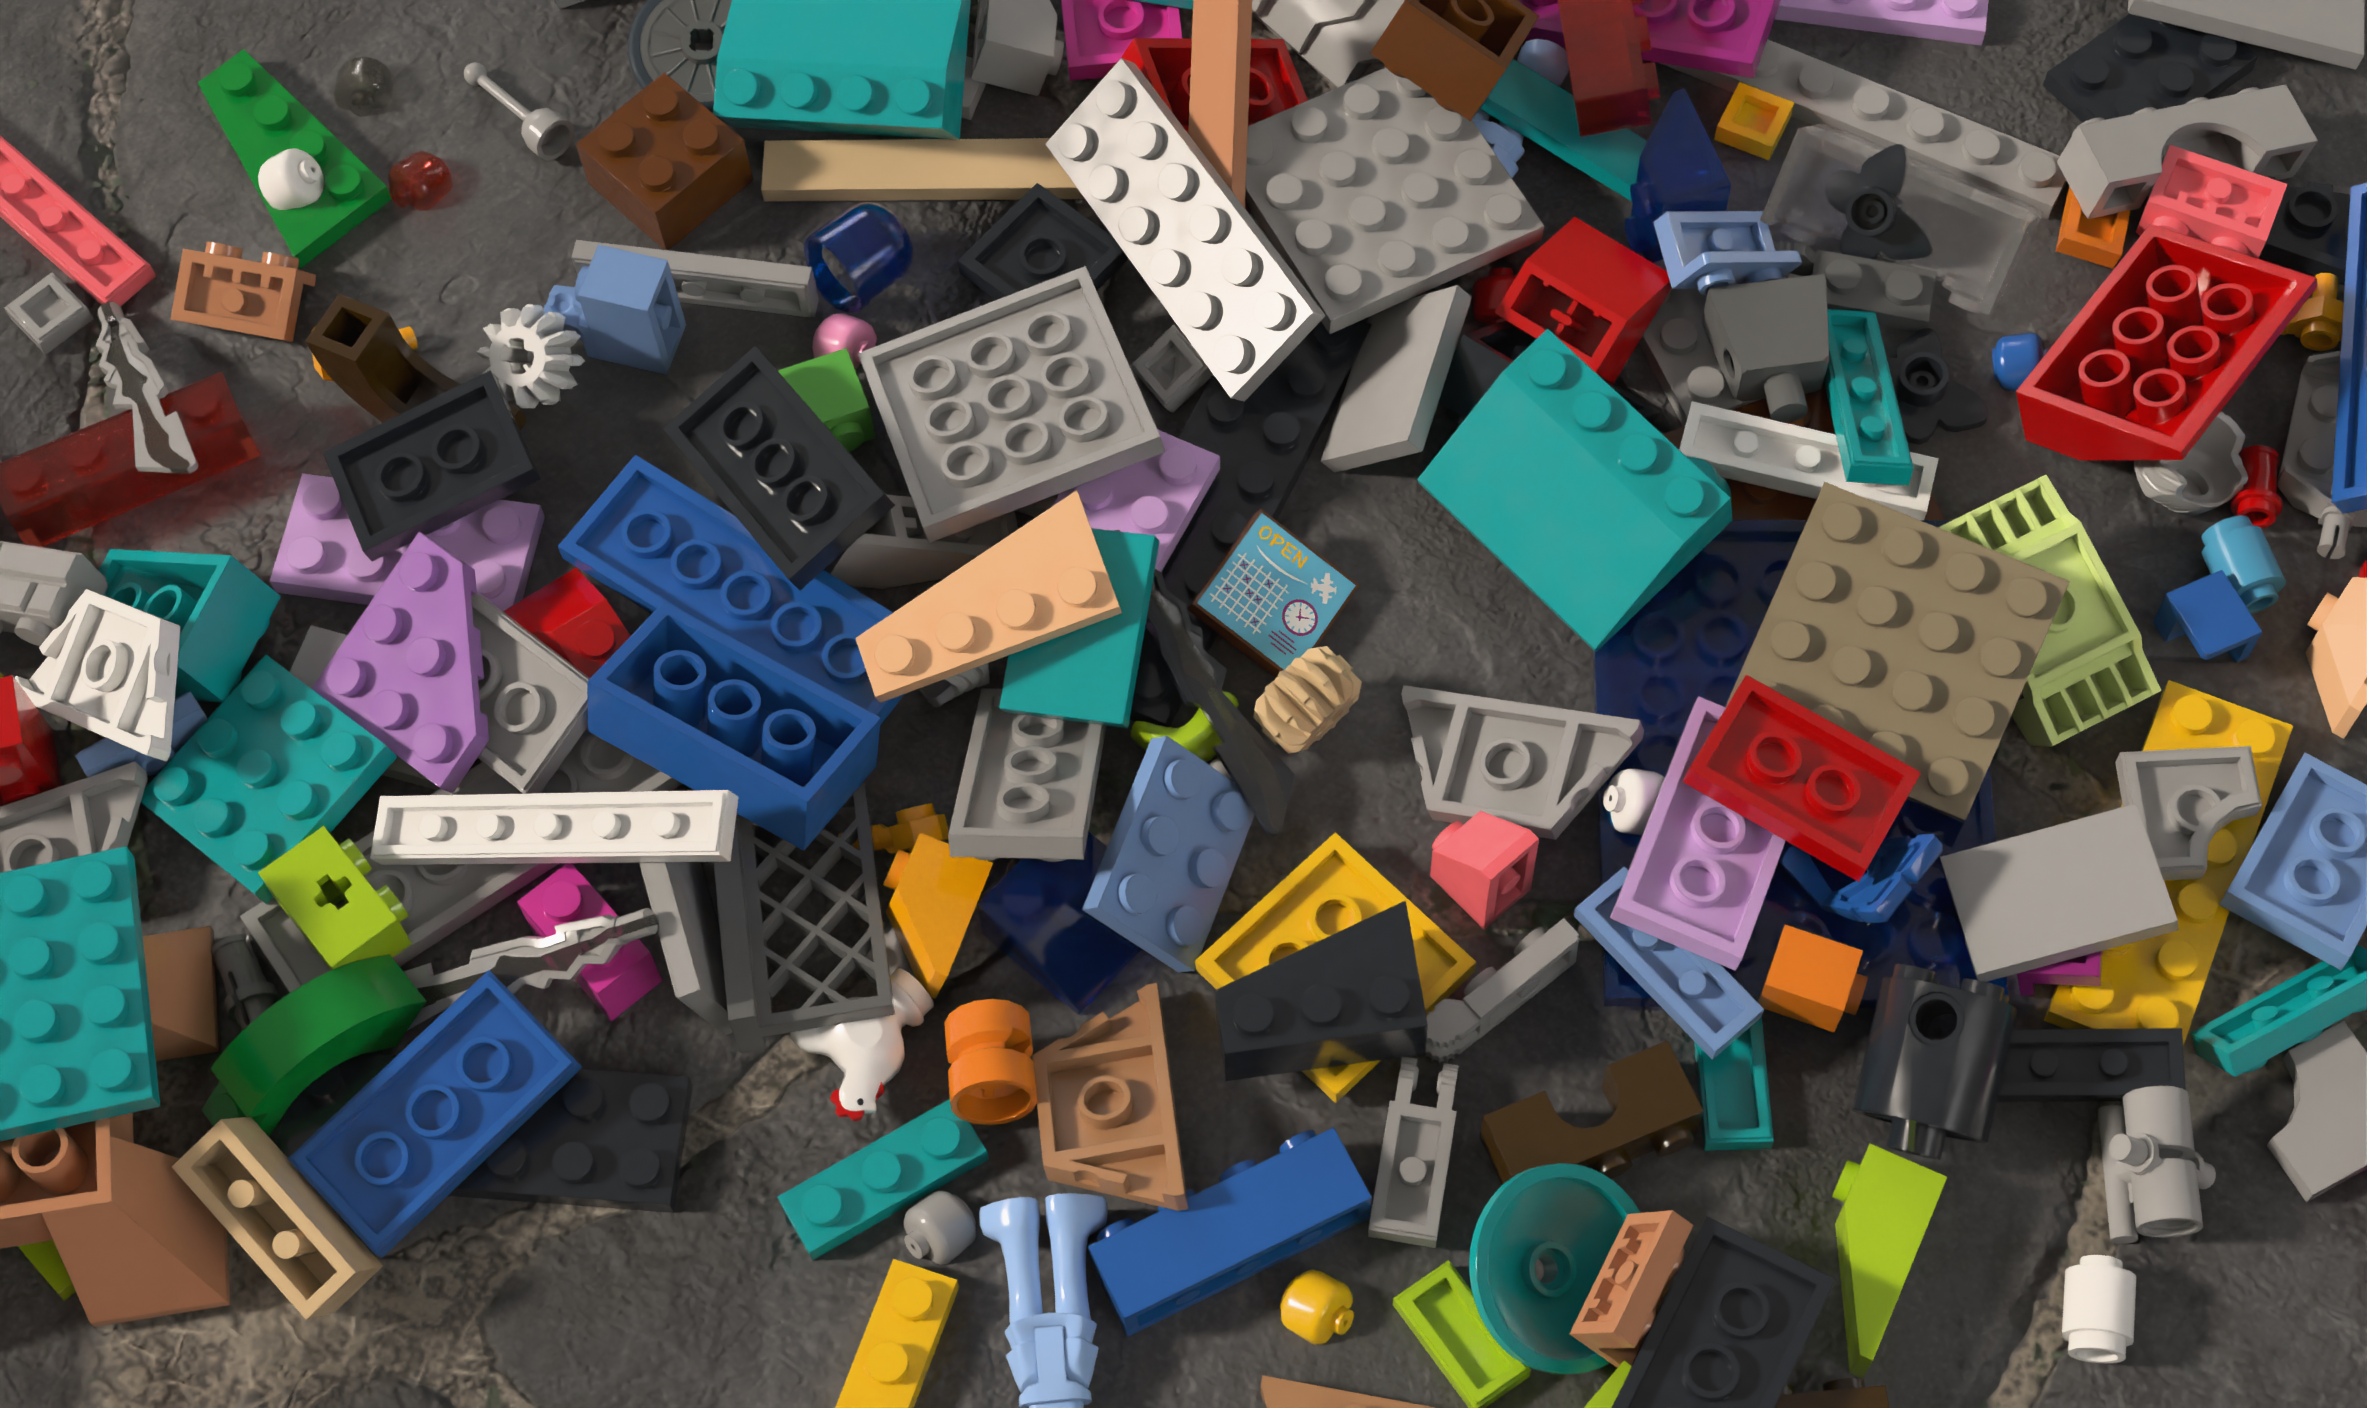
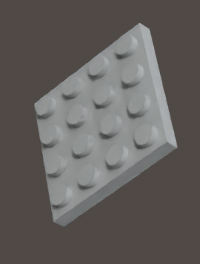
M1386 67L1248 126L1245 202L1274 248L1326 315L1321 322L1329 334L1542 240L1543 223L1473 120L1469 121L1457 112L1444 109L1435 101L1432 95L1407 78L1394 75Z
M1086 266L858 353L929 543L1165 452L1160 434Z

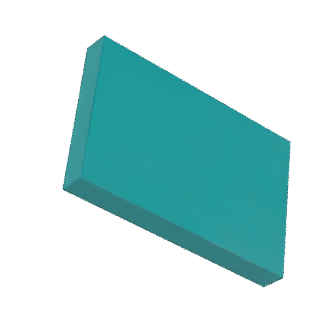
M1092 528L1122 613L1008 655L999 709L1005 713L1128 728L1160 542L1155 535Z

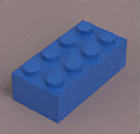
M665 601L587 681L588 731L695 791H731L739 797L737 814L802 850H805L877 766L881 722L879 716Z

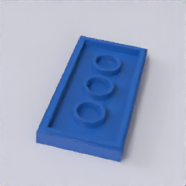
M488 970L287 1159L377 1256L383 1258L583 1067L510 990Z

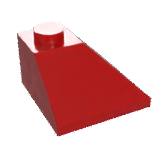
M577 567L503 611L589 678L631 636L607 599Z

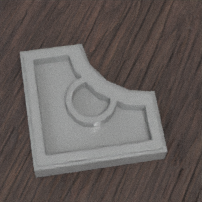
M2251 746L2120 752L2115 761L2122 805L2125 807L2137 803L2163 880L2201 879L2207 870L2208 845L2213 835L2233 820L2257 815L2262 806Z
M2345 1021L2322 1032L2318 1037L2289 1050L2283 1058L2294 1082V1109L2287 1125L2269 1141L2267 1147L2306 1202L2367 1169V1052Z

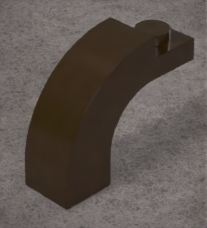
M342 294L337 295L305 340L312 354L331 379L356 403L382 423L461 385L422 359L404 340L388 312ZM509 404L521 431L527 420L521 408Z

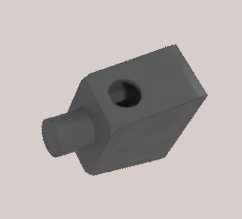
M1825 274L1708 288L1702 323L1733 397L1741 402L1767 399L1771 419L1775 421L1789 423L1804 417L1808 412L1804 394L1815 393L1822 389L1829 361Z

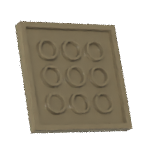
M1824 482L1725 707H1727L1745 675H1748L1920 771L1921 774L1909 793L1907 800L1965 823L2070 581Z

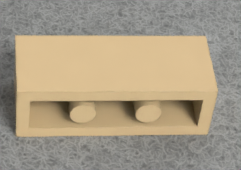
M252 1117L220 1119L172 1166L174 1171L306 1320L335 1313L383 1267L379 1260L287 1159L285 1154Z

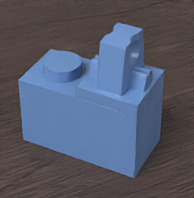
M599 244L590 266H583L579 271L575 287L554 285L549 293L548 301L544 305L546 314L548 312H559L566 317L563 331H576L581 336L578 340L583 341L588 357L665 375L669 371L686 327L668 260Z

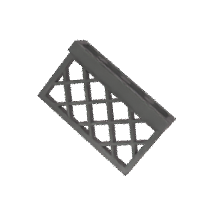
M862 783L841 807L855 806L856 819L838 838L827 830L822 829L816 836L815 840L829 849L810 871L788 858L789 854L796 848L795 845L782 839L775 848H772L755 837L754 823L739 814L736 815L731 861L713 862L728 1021L740 1053L766 1049V1036L895 1015L868 794L865 783ZM857 839H859L860 851L852 846ZM757 854L764 858L759 866ZM842 856L861 867L863 871L846 892L823 879ZM778 867L800 880L781 903L776 902L761 892L763 883ZM813 889L836 903L816 926L794 913V910ZM864 894L867 906L858 901ZM763 909L770 913L769 917L765 921ZM848 912L869 923V930L852 949L829 935ZM784 922L807 936L786 960L768 949L766 944ZM819 945L842 958V961L823 982L818 981L800 969L801 965ZM871 949L874 962L865 957ZM769 965L777 970L771 977ZM855 968H858L876 980L878 995L848 1000L837 993L836 990ZM789 979H792L813 993L800 1009L773 1012L772 999Z

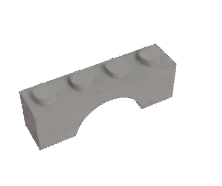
M2285 84L2265 89L2251 87L2234 95L2214 99L2200 97L2183 105L2158 110L2148 107L2132 115L2105 120L2098 117L2087 120L2078 125L2073 131L2072 137L2057 163L2086 218L2091 219L2122 211L2139 209L2162 173V163L2169 145L2259 175L2271 176L2277 180L2294 177L2318 140Z

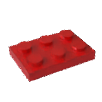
M1745 675L1689 767L1682 782L1859 882L1921 772L1754 678Z

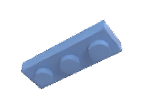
M1624 866L1575 908L1574 917L1713 1060L1762 1017L1764 1008L1721 964L1610 919L1628 873Z

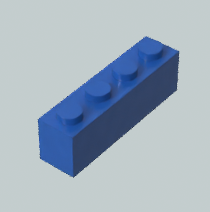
M1334 1127L1319 1135L1314 1130L1299 1133L1281 1145L1279 1154L1259 1164H1256L1255 1160L1252 1159L1237 1163L1219 1176V1183L1197 1194L1193 1189H1186L1187 1210L1176 1211L1158 1206L1159 1212L1137 1223H1134L1133 1219L1120 1220L1106 1227L1097 1235L1096 1239L1098 1242L1088 1246L1091 1266L1127 1337L1370 1218L1372 1197Z

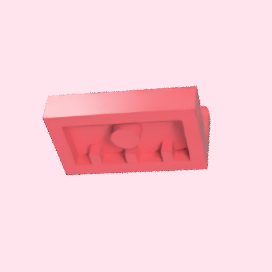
M2169 145L2162 163V173L2153 186L2136 233L2141 236L2147 227L2152 224L2258 259L2267 241L2287 184Z

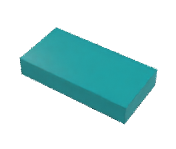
M1762 1017L1713 1060L1694 1041L1699 1103L1704 1111L1701 1118L1703 1150L1771 1149L1774 1138Z

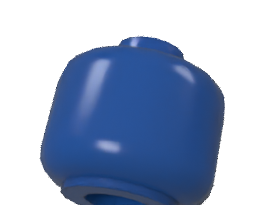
M2023 333L2003 336L1997 341L1996 347L1992 349L1995 381H1998L2003 389L2016 391L2049 351V349L2044 348L2042 338L2036 333Z

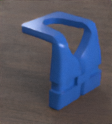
M1935 834L1917 835L1916 838L1904 836L1885 839L1869 864L1867 873L1862 876L1860 881H1855L1835 892H1832L1813 863L1810 854L1791 843H1788L1782 850L1778 861L1823 910L1859 922L1881 923L1889 920L1912 891L1910 884L1919 882L1942 853L1943 845Z

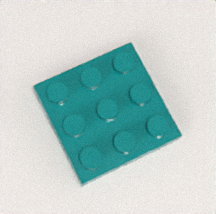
M265 655L144 790L141 803L267 905L273 898V895L258 872L322 826L331 833L393 763L397 756L383 742L268 655Z

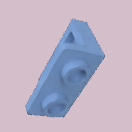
M1667 211L1653 222L1672 289H1698L1700 294L1707 295L1708 288L1783 279L1784 276L1802 264L1799 251H1775L1764 211Z

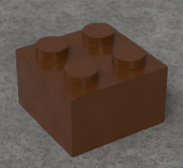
M1404 0L1370 54L1382 61L1385 67L1394 75L1407 78L1432 95L1435 101L1444 109L1457 112L1471 121L1509 66L1539 18V15L1517 0Z
M665 72L576 143L588 184L664 250H670L753 181L744 139Z

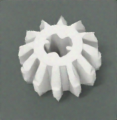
M527 304L522 308V311L515 308H507L500 312L501 325L489 324L483 328L492 341L491 346L481 347L476 351L481 358L490 360L491 366L483 373L491 370L499 381L507 401L515 399L516 404L520 408H535L539 402L543 405H553L561 401L560 389H572L578 385L569 372L570 366H580L585 360L578 354H571L570 347L581 336L576 331H563L566 317L559 312H548L546 314L541 305ZM528 351H533L534 353L533 362H528Z

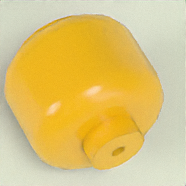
M1314 1269L1305 1271L1296 1276L1284 1291L1280 1303L1281 1321L1286 1328L1309 1343L1322 1345L1330 1339L1334 1332L1338 1335H1343L1351 1327L1354 1313L1350 1310L1353 1303V1295L1345 1283Z

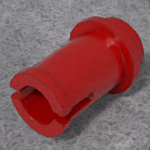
M2253 445L2242 449L2238 454L2242 459L2248 480L2243 485L2244 488L2232 498L2231 511L2235 516L2243 515L2249 517L2252 525L2259 526L2262 529L2271 526L2283 509L2282 498L2277 495L2279 454L2271 447Z

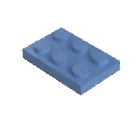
M1167 735L1151 738L1082 910L1178 973L1194 971L1196 968L1195 960L1201 955L1255 815L1235 783Z
M2304 753L2219 905L2342 970L2367 927V785Z

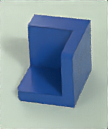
M2223 570L2166 593L2153 620V624L2165 643L2186 634L2200 657L2205 660L2225 652L2229 653L2235 663L2247 659L2262 634V630Z

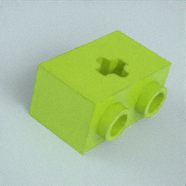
M324 826L258 872L273 897L330 970L371 957L390 954L393 958L412 944L400 922L409 917V914L386 884L375 891L364 877L373 869L356 845L349 838L339 845ZM344 900L347 904L338 910L335 905Z

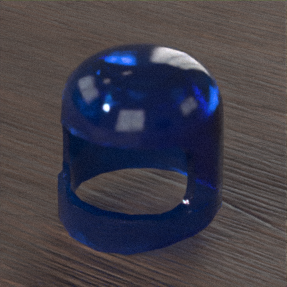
M863 202L846 209L808 236L804 243V253L807 266L812 267L816 288L823 298L836 309L847 313H856L868 306L870 300L897 282L907 272L913 260V245L904 224L891 210L878 203ZM823 246L831 251L845 268L854 284L857 297L849 293L832 274L822 256Z

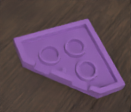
M418 532L311 689L383 742L393 753L436 786L454 793L489 741L488 718L480 710L478 680L484 679L480 630L473 626L471 595L477 594L475 569L432 538Z

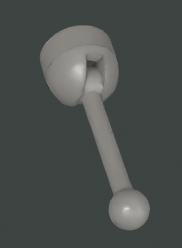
M473 62L465 67L464 78L470 85H480L523 120L522 137L527 147L537 156L549 161L558 158L568 149L574 137V127L559 112L549 108L536 109L530 112L487 77L486 68L482 64Z

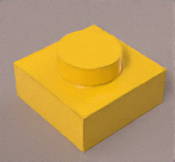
M1739 82L1717 125L1714 140L1770 160L1792 116L1794 102Z

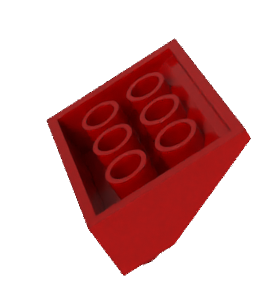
M2150 224L2016 390L2025 440L2077 460H2183L2317 288V278Z

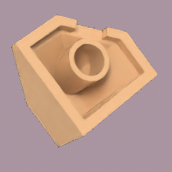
M2352 577L2339 598L2327 592L2307 624L2318 632L2305 653L2332 733L2343 739L2367 704V578Z

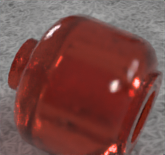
M426 151L415 152L395 163L388 174L390 195L393 202L401 208L410 204L419 211H426L434 207L451 191L453 187L452 176L448 167L437 156Z

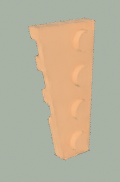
M1076 490L855 639L874 695L881 703L1119 615L1122 611L1081 498Z

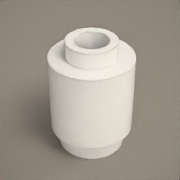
M2087 1255L2080 1258V1265L2071 1266L2065 1270L2062 1337L2069 1342V1356L2075 1359L2105 1364L2122 1362L2126 1359V1347L2134 1342L2136 1275L2129 1270L2123 1269V1262L2120 1259L2105 1255Z

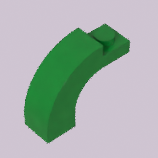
M390 954L358 960L328 971L277 1001L253 1020L227 1046L210 1068L220 1082L201 1111L213 1126L220 1119L252 1117L261 1129L270 1136L297 1096L322 1074L355 1056L396 1047L427 1001Z

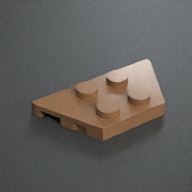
M1152 983L1137 990L1139 1001L1109 1019L1104 1012H1101L1082 1024L1079 1030L1072 1036L1057 1039L1032 1055L1036 1079L1042 1160L1049 1181L1181 1211L1188 1209L1161 996L1157 983Z

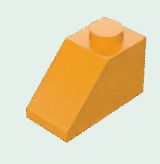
M920 832L910 853L898 849L883 885L894 890L886 909L889 921L916 979L929 995L935 999L950 972L993 863L974 857H950L949 844Z

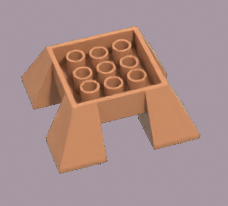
M211 926L143 936L156 1061L219 1052L215 960L211 953V949L214 946V930ZM133 1113L0 1141V1249L53 1240L92 1326L98 1327L230 1305L226 1228L172 1168L180 1158L134 1144Z

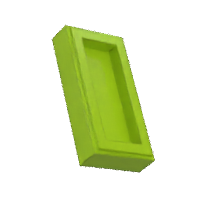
M1449 1260L1393 1298L1395 1309L1468 1408H1486L1530 1377L1531 1369L1509 1355L1487 1330L1476 1307L1472 1290Z

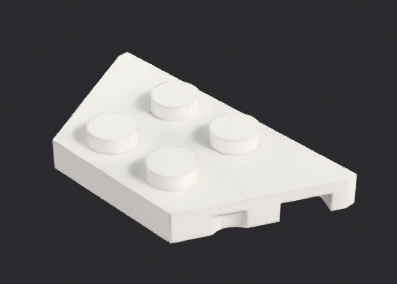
M86 589L68 611V615L62 625L54 629L39 647L42 654L48 656L29 680L16 676L15 679L36 707L142 754L167 762L171 753L180 626Z

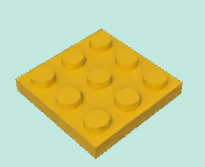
M1335 832L1195 960L1196 971L1215 989H1218L1405 900L1426 1017L1428 1016V1011L1433 1012L1434 1006L1443 999H1447L1475 972L1476 961ZM1381 1060L1304 1070L1302 1072L1331 1100L1337 1103Z

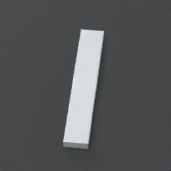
M729 790L380 796L370 859L381 865L731 861L739 797Z

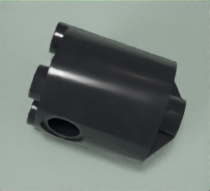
M1895 964L1892 977H1883L1852 1111L1890 1123L1891 1127L1886 1147L1920 1157L1941 1160L1946 1137L1969 1142L1988 1143L2017 1008L2008 1004L2009 996L2003 994L2004 988L2001 986L1964 978L1961 989L1941 985L1942 981L1935 979L1936 973L1911 965ZM1942 1014L1957 1016L1956 1028L1949 1037L1942 1040L1927 1038V1029L1935 1017Z

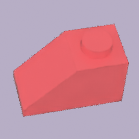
M1479 811L1465 824L1459 820L1453 822L1435 839L1432 844L1430 877L1484 930L1531 890L1539 838L1530 829Z

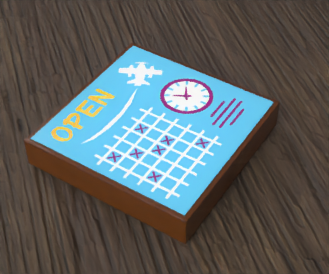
M1260 509L1250 519L1189 604L1187 610L1276 678L1279 672L1285 670L1295 658H1300L1308 649L1318 646L1359 587V584Z

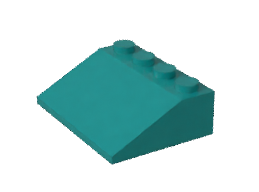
M732 0L717 56L713 114L721 121L735 128L960 140L971 0Z
M1549 329L1543 332L1500 374L1417 479L1418 483L1595 653L1732 521L1731 497Z

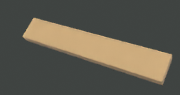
M1050 138L765 141L761 187L764 202L1020 200L1036 183L1043 186L1059 199H1085L1046 146Z

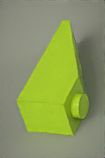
M1869 1144L1860 1164L1847 1159L1832 1194L1833 1198L1844 1202L1835 1227L1849 1371L1851 1374L1862 1379L1875 1357L1947 1180V1176L1873 1144Z

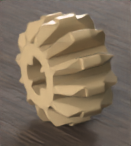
M1327 646L1308 649L1300 658H1295L1285 670L1280 671L1275 680L1265 687V692L1256 700L1253 718L1263 727L1261 731L1275 745L1278 743L1288 754L1307 750L1315 741H1320L1324 734L1334 728L1336 723L1349 712V708L1359 698L1362 681L1352 672L1353 668L1340 654L1336 656Z

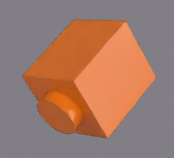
M1785 924L1758 1003L1766 1010L1835 1032L1843 1012L1856 1015L1868 980V977L1856 973L1863 950Z

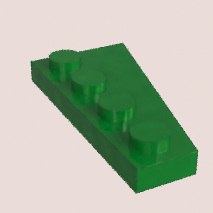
M244 49L198 82L208 105L232 148L235 150L249 179L288 246L291 255L299 259V269L392 200L387 186ZM296 148L305 151L316 160L322 170L324 186L321 196L317 201L300 208L278 210L272 207L263 197L259 187L258 175L261 166L268 159L284 150Z

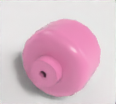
M843 313L832 314L823 320L814 334L813 356L817 358L847 348L856 370L861 364L858 353L876 347L877 335L872 325L862 319Z

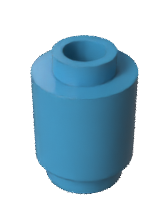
M2240 515L2217 522L2202 534L2201 539L2205 547L2201 555L2210 574L2223 570L2251 614L2263 611L2278 601L2279 596L2277 593L2284 588L2286 580L2261 527L2252 525L2249 517Z

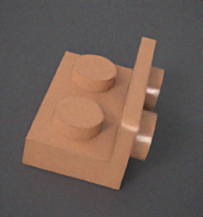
M206 242L205 252L183 249L171 320L293 342L303 285L315 287L316 281L315 274L298 269V258L263 252L261 262L241 259L242 248L214 242Z
M1673 1210L1627 1214L1569 1334L1617 1368L1624 1360L1632 1365L1646 1334L1654 1323L1656 1313L1684 1260L1685 1250L1683 1246L1694 1225Z

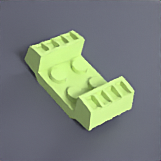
M2047 475L1938 527L2070 581L2022 690L2024 698L2017 701L2011 715L2030 746L2052 747L2161 691L2144 654L2142 637L2081 521L2068 511Z

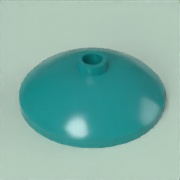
M1568 1163L1541 1165L1527 1169L1512 1177L1495 1192L1477 1221L1469 1258L1470 1282L1476 1307L1487 1330L1495 1341L1513 1358L1535 1370L1552 1374H1580L1599 1369L1610 1363L1569 1334L1627 1214L1640 1213L1628 1194L1604 1174L1585 1166ZM1537 1259L1542 1262L1544 1267V1275L1541 1281L1537 1279L1535 1273Z

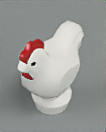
M897 968L890 975L895 1015L790 1032L791 1040L801 1050L830 1057L844 1072L845 1075L840 1089L833 1091L830 1096L831 1102L836 1105L835 1113L840 1118L847 1117L857 1122L862 1120L864 1114L876 1112L875 1102L884 1094V1085L900 1071L904 1061L905 1052L901 1034L902 1027L906 1024L912 1027L921 1025L924 1022L923 1016L934 1007L933 1000L926 989L904 969ZM850 997V998H847V999H848V1000H854V999H860V998H866V997Z

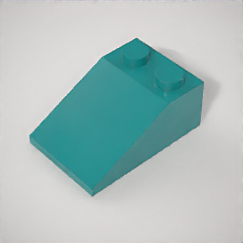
M110 549L98 570L106 578L108 585L104 596L180 626L175 697L191 691L197 701L222 703L229 696L230 692L234 690L241 679L242 670L258 639L266 632L270 617L281 598L278 593L232 555Z

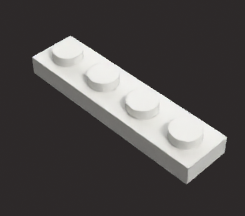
M1693 401L1691 402L1679 449L1686 457L1705 460L1724 478L1817 499L1824 482H1827L1920 521H1924L1939 459L1910 452L1914 470L1909 486L1846 482L1835 434Z

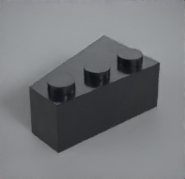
M1406 900L1216 989V1020L1225 1080L1232 1081L1425 1054L1428 1024Z

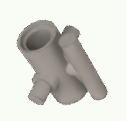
M2174 1086L2144 1087L2126 1093L2123 1096L2124 1107L2110 1105L2099 1108L2097 1111L2110 1241L2116 1244H2129L2138 1240V1233L2149 1237L2167 1238L2190 1235L2200 1231L2203 1228L2199 1189L2211 1187L2215 1181L2216 1172L2211 1164L2204 1162L2200 1154L2195 1152L2188 1091Z

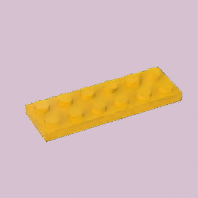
M2168 680L2141 751L2251 746L2262 806L2257 815L2233 820L2213 835L2208 845L2207 870L2201 879L2164 880L2178 920V931L2103 950L2101 986L2057 984L2044 1021L2064 1029L2182 1028L2184 1046L2230 910L2219 904L2253 845L2293 725Z

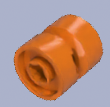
M986 999L961 1005L949 1013L944 1023L948 1063L952 1064L948 1070L952 1112L959 1119L973 1124L995 1125L1021 1119L1033 1111L1038 1101L1034 1062L1030 1059L1033 1054L1029 1012L1021 1005L1008 1000Z

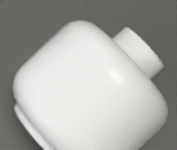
M296 148L284 150L268 159L261 166L258 175L259 187L263 197L272 207L278 210L300 208L312 204L319 199L323 191L324 176L319 164L307 152Z
M1626 769L1617 773L1612 778L1603 796L1606 818L1610 825L1619 832L1642 836L1665 777L1653 771Z

